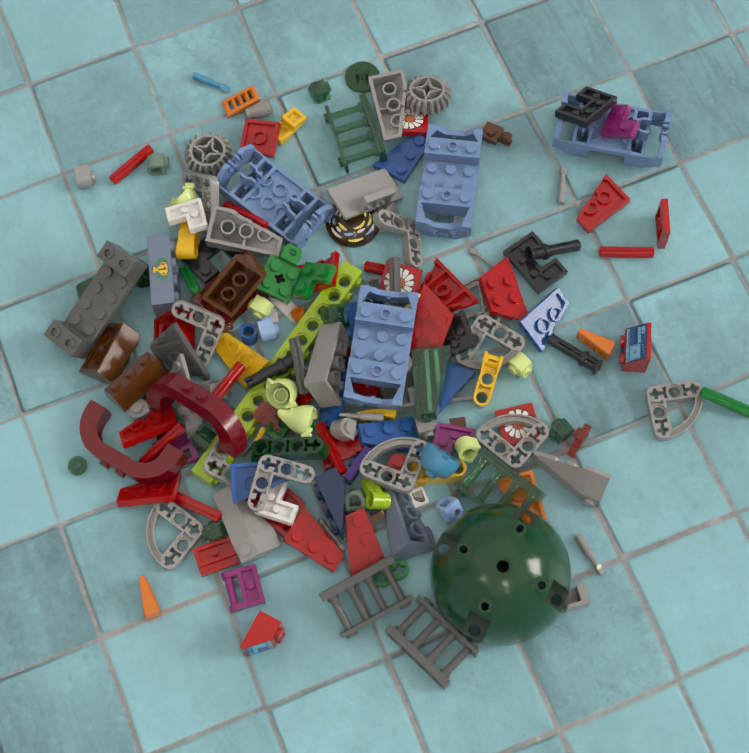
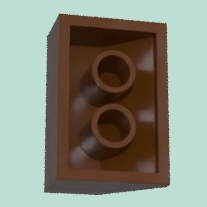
M235 254L201 298L232 318L267 276L265 267L250 256Z
M109 323L87 355L79 372L102 383L110 384L121 375V371L129 362V356L137 347L141 335L124 323Z
M147 351L104 389L105 395L125 412L167 371L159 360Z

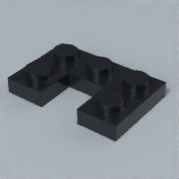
M586 86L576 94V101L582 102L585 105L580 108L564 103L555 110V117L579 127L587 128L617 104V96Z
M532 231L504 250L503 255L509 257L510 263L539 295L567 275L568 271L557 258L542 268L536 261L532 263L527 261L525 248L527 246H540L543 243Z
M205 237L198 246L197 259L181 261L188 265L189 269L207 285L220 274L219 270L209 260L222 249L208 247ZM222 250L230 259L235 254H243V252Z
M463 310L454 314L449 329L451 335L446 337L441 351L418 353L424 368L431 367L477 346L466 313Z

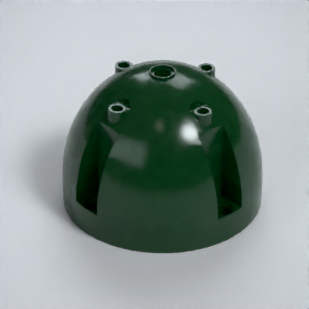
M490 503L475 507L461 514L444 530L432 554L430 583L438 609L447 622L459 633L482 644L509 646L523 643L536 637L556 620L569 594L571 565L564 542L547 520L530 510L519 507V505ZM521 515L529 516L530 523L525 524L519 521V517ZM440 545H449V553H440ZM466 547L467 553H461L460 548ZM502 561L506 562L509 567L508 571L504 573L497 570V564ZM538 583H543L545 585V589L540 590L538 588ZM551 596H559L561 604L559 606L552 605L550 601ZM483 603L489 606L487 611L481 609ZM470 626H479L480 634L472 636L469 633Z

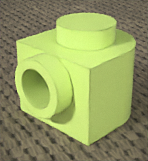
M257 294L254 299L250 300L247 309L251 310L253 317L261 320L270 315L274 304Z
M519 352L508 361V370L520 379L528 377L532 372V361L522 352Z
M469 436L460 437L454 445L459 458L470 463L479 455L481 449L477 438Z

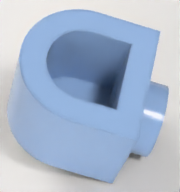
M264 317L257 322L262 343L277 339V335L280 334L277 323L273 324L271 317Z
M452 496L443 497L436 503V508L442 519L450 523L464 511L458 498Z

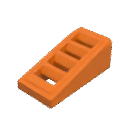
M253 85L221 103L229 118L245 112L246 108L258 103L260 98ZM232 104L234 109L230 110L229 105Z
M582 328L578 330L576 339L608 361L615 341Z
M142 575L139 577L144 616L147 621H151L161 616L162 610L148 580Z

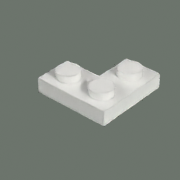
M201 198L165 208L170 226L187 221L191 234L208 229Z
M285 482L271 488L264 508L259 512H255V514L292 526L299 511V506L282 501L288 488V483Z

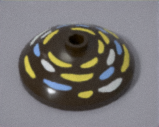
M335 204L332 205L334 206L335 215L326 222V229L333 241L344 247L356 248L370 243L377 236L379 229L374 224L372 213L376 209L345 220Z

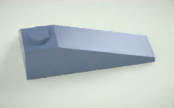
M385 477V478H384V481L388 482V481H390L392 478H391V477ZM384 487V491L388 492L391 496V505L386 510L388 541L393 556L412 558L434 551L436 542L429 526H424L420 519L422 514L412 506L410 494H401Z

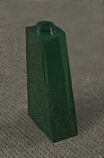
M450 345L411 349L416 417L418 421L423 423H430L438 418L452 357Z

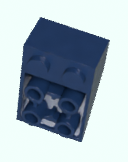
M334 468L314 477L315 485H313L318 501H323L321 504L326 518H331L330 523L334 535H339L340 539L343 540L346 493L344 483L337 469Z

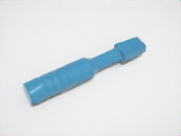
M193 73L192 79L209 86L213 85L226 92L230 90V87L225 84L217 83L213 79L199 73Z

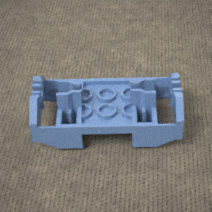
M566 91L563 92L560 106L564 103H569L582 108L585 105L582 102L576 101V95L569 94ZM630 106L632 110L627 120H638L641 124L634 139L601 137L599 133L611 108L587 128L575 125L572 141L559 139L562 124L565 121L558 118L552 147L583 157H587L589 150L624 157V165L639 168H660L667 143L672 112H661ZM650 125L661 127L658 139L660 143L656 158L644 156Z
M428 124L422 180L417 204L416 231L429 237H435V233H438L437 237L446 235V238L450 234L451 239L471 236L483 130L454 131L446 130L438 125ZM424 213L436 214V220L438 221L439 216L451 217V222H454V216L465 218L463 222L456 224L437 223L425 218Z
M249 144L241 147L237 151L238 156L234 154V159L228 160V164L225 163L217 175L219 193L227 201L268 221V228L271 232L283 238L282 244L284 246L290 243L302 250L316 230L335 215L334 206L330 203L327 204L257 151L253 145ZM250 163V170L245 175L241 172L239 174L241 181L228 192L227 185L231 177L236 172H239L243 165Z
M361 284L346 374L344 402L356 406L366 405V407L370 406L376 409L379 406L381 409L401 410L419 293L380 290ZM365 297H366V298L371 299V300H373V301H377V302L382 301V303L390 302L391 304L396 303V305H408V304H411L412 309H410V308H403V307H396V306H390V305H383V304H376V303H370V302H363V300H364ZM351 382L366 384L367 388L370 385L381 387V390H384V387L398 389L393 399L375 398V396L367 397L354 393Z

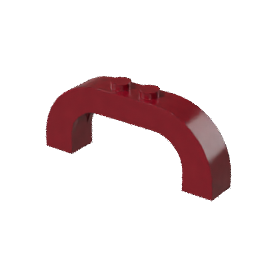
M166 373L148 388L146 394L147 404L159 412H163L175 400L206 419L217 432L219 449L231 457L236 458L248 447L245 429L235 412L222 399L188 378L177 373Z
M90 400L82 413L79 429L84 446L100 460L99 464L108 470L110 467L115 469L114 473L123 479L127 476L143 484L161 483L175 476L189 459L183 451L168 443L162 453L153 461L147 463L137 462L104 443L102 437L103 429L112 416L105 407Z

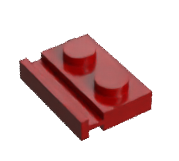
M229 536L193 549L201 577L240 564Z

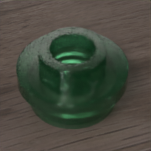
M75 456L68 462V470L73 475H82L87 470V461L81 456ZM76 463H80L78 468H74Z

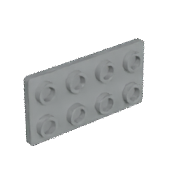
M385 168L327 189L328 195L345 220L403 198L402 193Z
M179 354L169 373H177L191 380L184 354ZM178 403V414L181 416L182 424L186 428L184 433H186L187 439H192L201 422L205 421V419Z

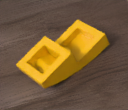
M293 107L281 117V129L278 144L280 145L284 144L307 120V117L296 107Z
M370 409L356 413L384 414V421L393 420L397 417V411L389 409ZM356 419L357 423L362 424L376 422Z

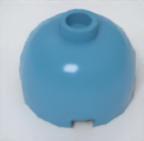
M430 442L426 444L421 453L420 461L426 469L425 474L432 479H435L436 476L442 479L450 477L461 464L455 457L446 451H442L438 446Z

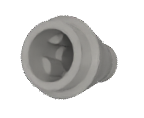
M263 99L245 109L248 119L268 117L269 114L273 113L269 99Z

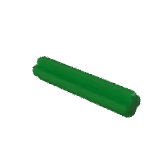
M184 265L179 271L192 295H196L198 292H201V288L188 265Z
M703 387L699 394L701 398L749 418V405L710 388Z

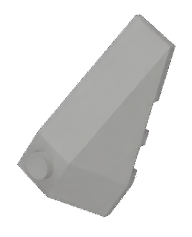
M403 69L368 77L384 142L402 138L407 83Z
M214 205L205 242L208 247L265 256L272 254L279 257L283 238L264 227L262 228L252 220L243 217L233 209Z
M534 451L532 460L574 496L583 501V504L589 507L599 506L611 477L610 474L590 466H586L585 469L580 468L573 461L563 463L556 456Z
M226 486L212 494L218 510L222 512V520L242 564H250L282 546L274 527L262 516L256 515L255 512L251 511L246 500L233 504L232 487Z

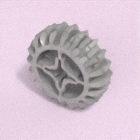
M422 74L421 77L415 76V79H410L409 83H407L405 104L407 109L411 110V113L417 112V115L424 114V116L426 114L433 116L434 113L439 115L440 111H445V108L449 106L451 89L448 83L443 81V78L438 79L437 75L432 77L430 74L428 76Z
M210 131L208 134L201 132V136L195 134V140L190 139V144H186V150L184 151L185 163H187L188 168L192 172L216 176L225 163L228 164V160L231 161L233 158L232 146L223 134L219 136L217 132L213 135ZM215 148H220L223 153H219ZM195 156H199L202 162H198L195 159Z

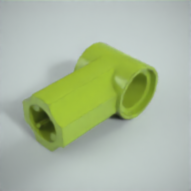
M362 478L360 483L366 494V507L368 509L388 510L391 505L390 494L383 492L380 485Z

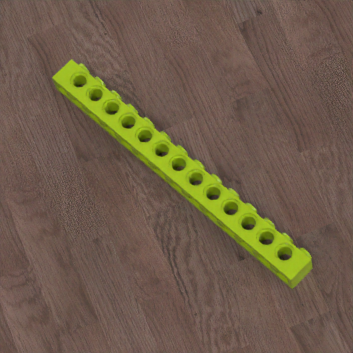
M343 260L338 267L336 286L324 289L319 293L268 366L274 364L277 358H283L291 353L289 339L298 337L300 341L307 342V344L301 346L304 362L308 361L311 351L315 346L320 325L332 323L335 317L338 318L343 311L342 307L345 303L351 301L355 289H359L361 284H363V272ZM342 283H348V284H349V285L346 286V287L340 286ZM332 297L338 298L337 301H331L330 299ZM321 312L328 313L326 316L319 315ZM312 326L318 327L314 331L309 330ZM294 367L289 369L288 373L282 376L276 375L270 379H292V377H296ZM267 380L251 388L234 411L245 429L247 440L255 435L256 427L260 422L263 423L266 420L267 412L273 407L266 397L265 388ZM259 400L264 402L261 406L254 405ZM246 416L253 417L251 421H244ZM218 435L191 470L193 477L212 489L215 485H219L220 481L205 473L204 463ZM217 446L216 451H217L218 454H221V455L226 454V453L221 452V450L219 449V446ZM229 455L226 463L234 464L235 459ZM208 464L210 471H213V469H216V470L220 471L218 475H219V476L222 475V471L224 470L225 467L222 466V468H221V470H220V469H218V468H210V465H211V464Z

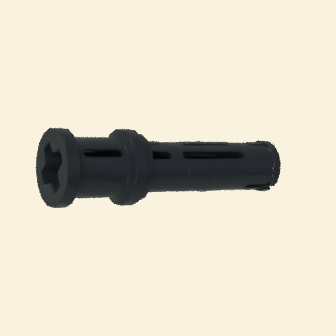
M576 239L552 245L542 243L536 247L527 246L525 248V256L529 263L538 259L547 260L550 256L580 251L581 243Z
M554 333L547 342L548 345L576 360L578 366H584L592 371L593 375H596L603 365V360L594 358L588 351L583 352Z
M291 353L283 358H277L274 364L244 378L248 388L251 389L266 381L267 378H272L281 372L283 374L288 373V370L294 367Z

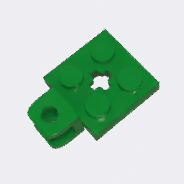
M289 243L280 252L279 257L270 254L264 266L267 276L256 290L288 305L302 272V269L296 267L301 258L302 250ZM281 275L284 282L278 284L276 283L277 279L275 276Z

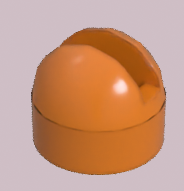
M303 306L294 308L290 315L298 323L306 311Z

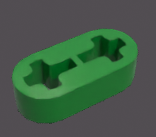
M403 560L395 561L391 565L392 572L397 570L396 566L405 568L401 575L399 572L394 573L398 582L407 577L409 567ZM381 571L373 574L375 577L373 580L378 588L390 586L387 578H385L383 583L380 580H376L378 579V574H382Z

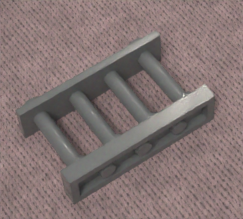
M388 555L319 593L323 602L327 600L328 603H331L345 630L339 633L342 638L347 637V639H350L358 634L357 630L398 607L402 610L411 605L410 601L414 599L413 595L405 597L391 571V565L395 563L392 555ZM379 571L382 574L384 573L398 599L397 602L390 606H387L373 580L375 578L373 574ZM360 581L367 584L381 610L372 616L368 614L355 589L357 588L355 584ZM344 590L346 593H349L363 620L354 626L351 625L337 599L339 598L338 594Z
M418 595L416 602L419 606L399 627H394L390 624L385 629V634L445 690L450 685L449 675L469 654H472L475 658L478 656V646L471 639L467 641L432 607L433 603L427 597L422 598ZM426 611L434 620L414 641L411 640L409 642L404 637V632ZM441 625L449 634L429 655L426 654L424 656L419 651V646ZM456 639L464 648L444 669L438 670L433 665L435 663L434 660Z

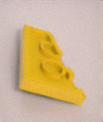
M228 333L221 334L215 351L230 370L236 362H240L245 366L244 372L238 378L244 388H248L244 378L266 368L270 363L269 360Z

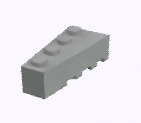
M341 322L320 325L312 357L308 364V371L304 379L305 387L321 408L342 405V398L339 397V393L344 387V382H341V375L345 372L346 368L343 357L347 356L349 337L347 330Z

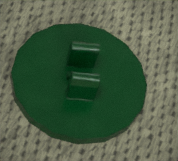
M365 61L356 62L345 73L346 84L354 92H370L368 77L378 75L379 70L372 63Z

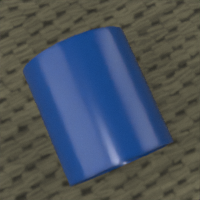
M244 323L240 327L242 342L245 345H254L258 341L256 326L252 323ZM247 332H253V335L245 336Z

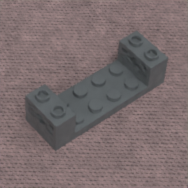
M108 240L97 254V257L104 261V263L64 322L54 319L44 333L45 337L71 357L81 359L87 357L147 268L145 263L122 246Z

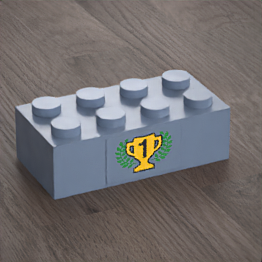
M169 234L147 237L151 303L157 318L171 311L173 304L177 300H181L179 297L181 286L180 282H178L180 272L176 261L178 259L176 257L175 242L171 241ZM180 304L179 307H177V306L175 307V308H179V309H182V310H183V307H182L181 304Z

